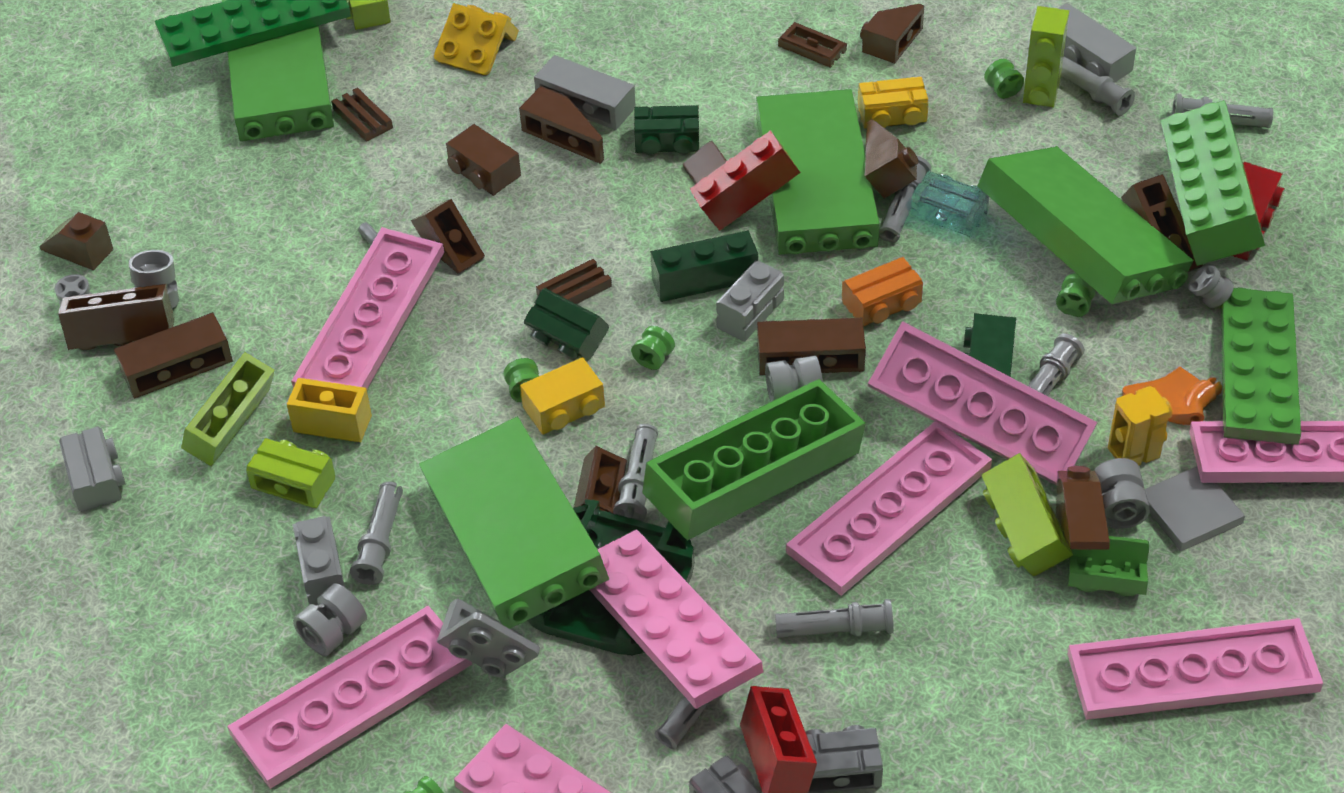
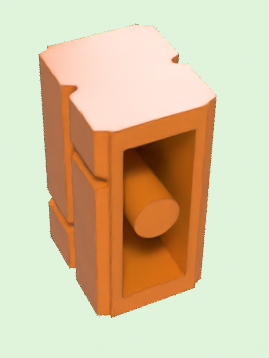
M904 257L842 281V302L849 312L853 314L854 318L863 319V326L873 322L877 324L882 323L890 315L902 310L910 311L922 302V278L915 270H912L911 265Z

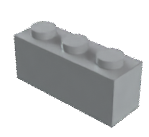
M1068 3L1058 8L1070 10L1064 57L1099 77H1111L1114 79V83L1133 71L1136 54L1135 46Z
M556 55L534 76L535 91L542 86L567 96L586 119L614 130L620 127L633 112L634 107H636L635 85Z

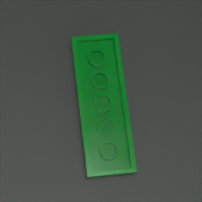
M226 0L213 5L198 7L184 13L169 15L155 20V25L171 66L175 67L351 17V13L346 0Z

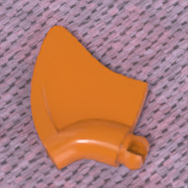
M1178 367L1160 379L1123 387L1122 396L1129 393L1135 395L1136 391L1151 386L1162 397H1165L1172 407V417L1168 418V422L1191 425V422L1204 420L1203 409L1214 401L1216 396L1222 393L1223 387L1220 381L1215 384L1216 378L1210 377L1207 380H1199L1182 367Z

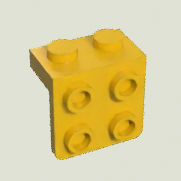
M453 3L435 50L434 59L442 64L480 75H488L491 72L502 39L515 41L519 30L511 22V18L499 12L491 14L484 12V10L474 5H467L466 7Z

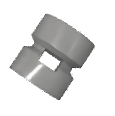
M148 250L131 257L129 269L131 282L135 285L134 288L166 284L172 309L177 306L179 296L175 280L173 256L162 250Z
M816 356L797 358L793 365H789L786 360L770 362L765 365L766 384L770 402L817 379L823 382L819 361Z
M1116 458L1103 462L1095 468L1094 471L1101 484L1107 526L1114 529L1131 528L1145 521L1150 514V507L1146 491L1143 489L1144 484L1139 465L1130 459Z
M336 583L332 584L317 598V605L310 604L293 619V624L299 636L310 648L322 656H328L343 642V634L351 635L366 622L367 615L359 600L344 586Z

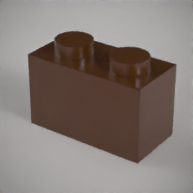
M476 124L471 125L446 143L447 163L454 173L461 174L469 179L476 188L484 189L493 196L521 176L519 153Z

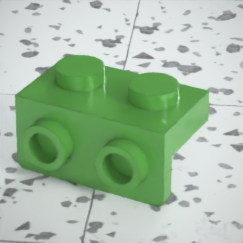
M1109 536V550L1071 549L1073 556L1069 557L1068 586L1076 587L1085 592L1105 590L1114 591L1122 596L1146 595L1149 541Z

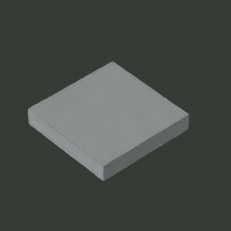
M1197 466L1144 489L1150 507V515L1180 551L1235 528L1244 522L1245 515L1217 483H1201Z

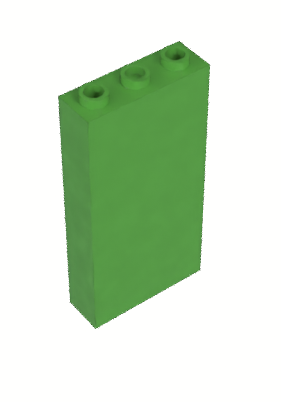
M320 26L228 51L234 118L240 141L334 127Z
M852 89L756 96V120L759 138L771 130L801 172L769 195L778 255L878 247L879 219L872 185L865 177V151Z
M1058 146L988 159L977 187L1111 304L1178 289L1186 282L1188 271L1194 260L1156 228L1151 226Z
M518 416L419 463L435 500L503 626L511 629L609 580L600 553Z

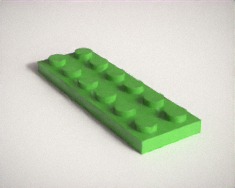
M1242 287L1233 288L1230 297L1221 305L1224 437L1299 445L1301 421L1293 293L1252 290Z

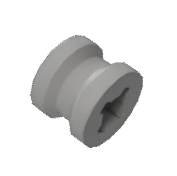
M1212 264L1200 268L1189 282V290L1194 295L1201 296L1203 303L1209 308H1216L1222 305L1230 297L1234 288L1233 282L1227 277H1221L1219 269Z
M78 274L61 278L56 283L54 289L57 298L60 300V306L64 297L92 294L88 280Z

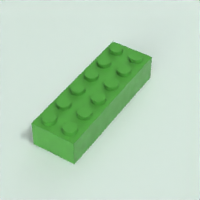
M1226 101L1207 103L1200 108L1184 113H1175L1168 118L1162 119V129L1185 231L1196 265H1202L1266 246Z
M817 379L646 462L642 493L688 541L858 454L866 422L820 379Z

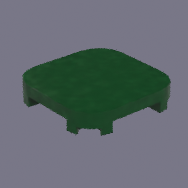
M585 499V505L573 507L597 549L638 530L689 584L695 564L694 546H692L691 540L687 541L669 521L665 528L602 511L597 500ZM590 590L527 620L533 628L543 633L615 654L633 656L645 653Z

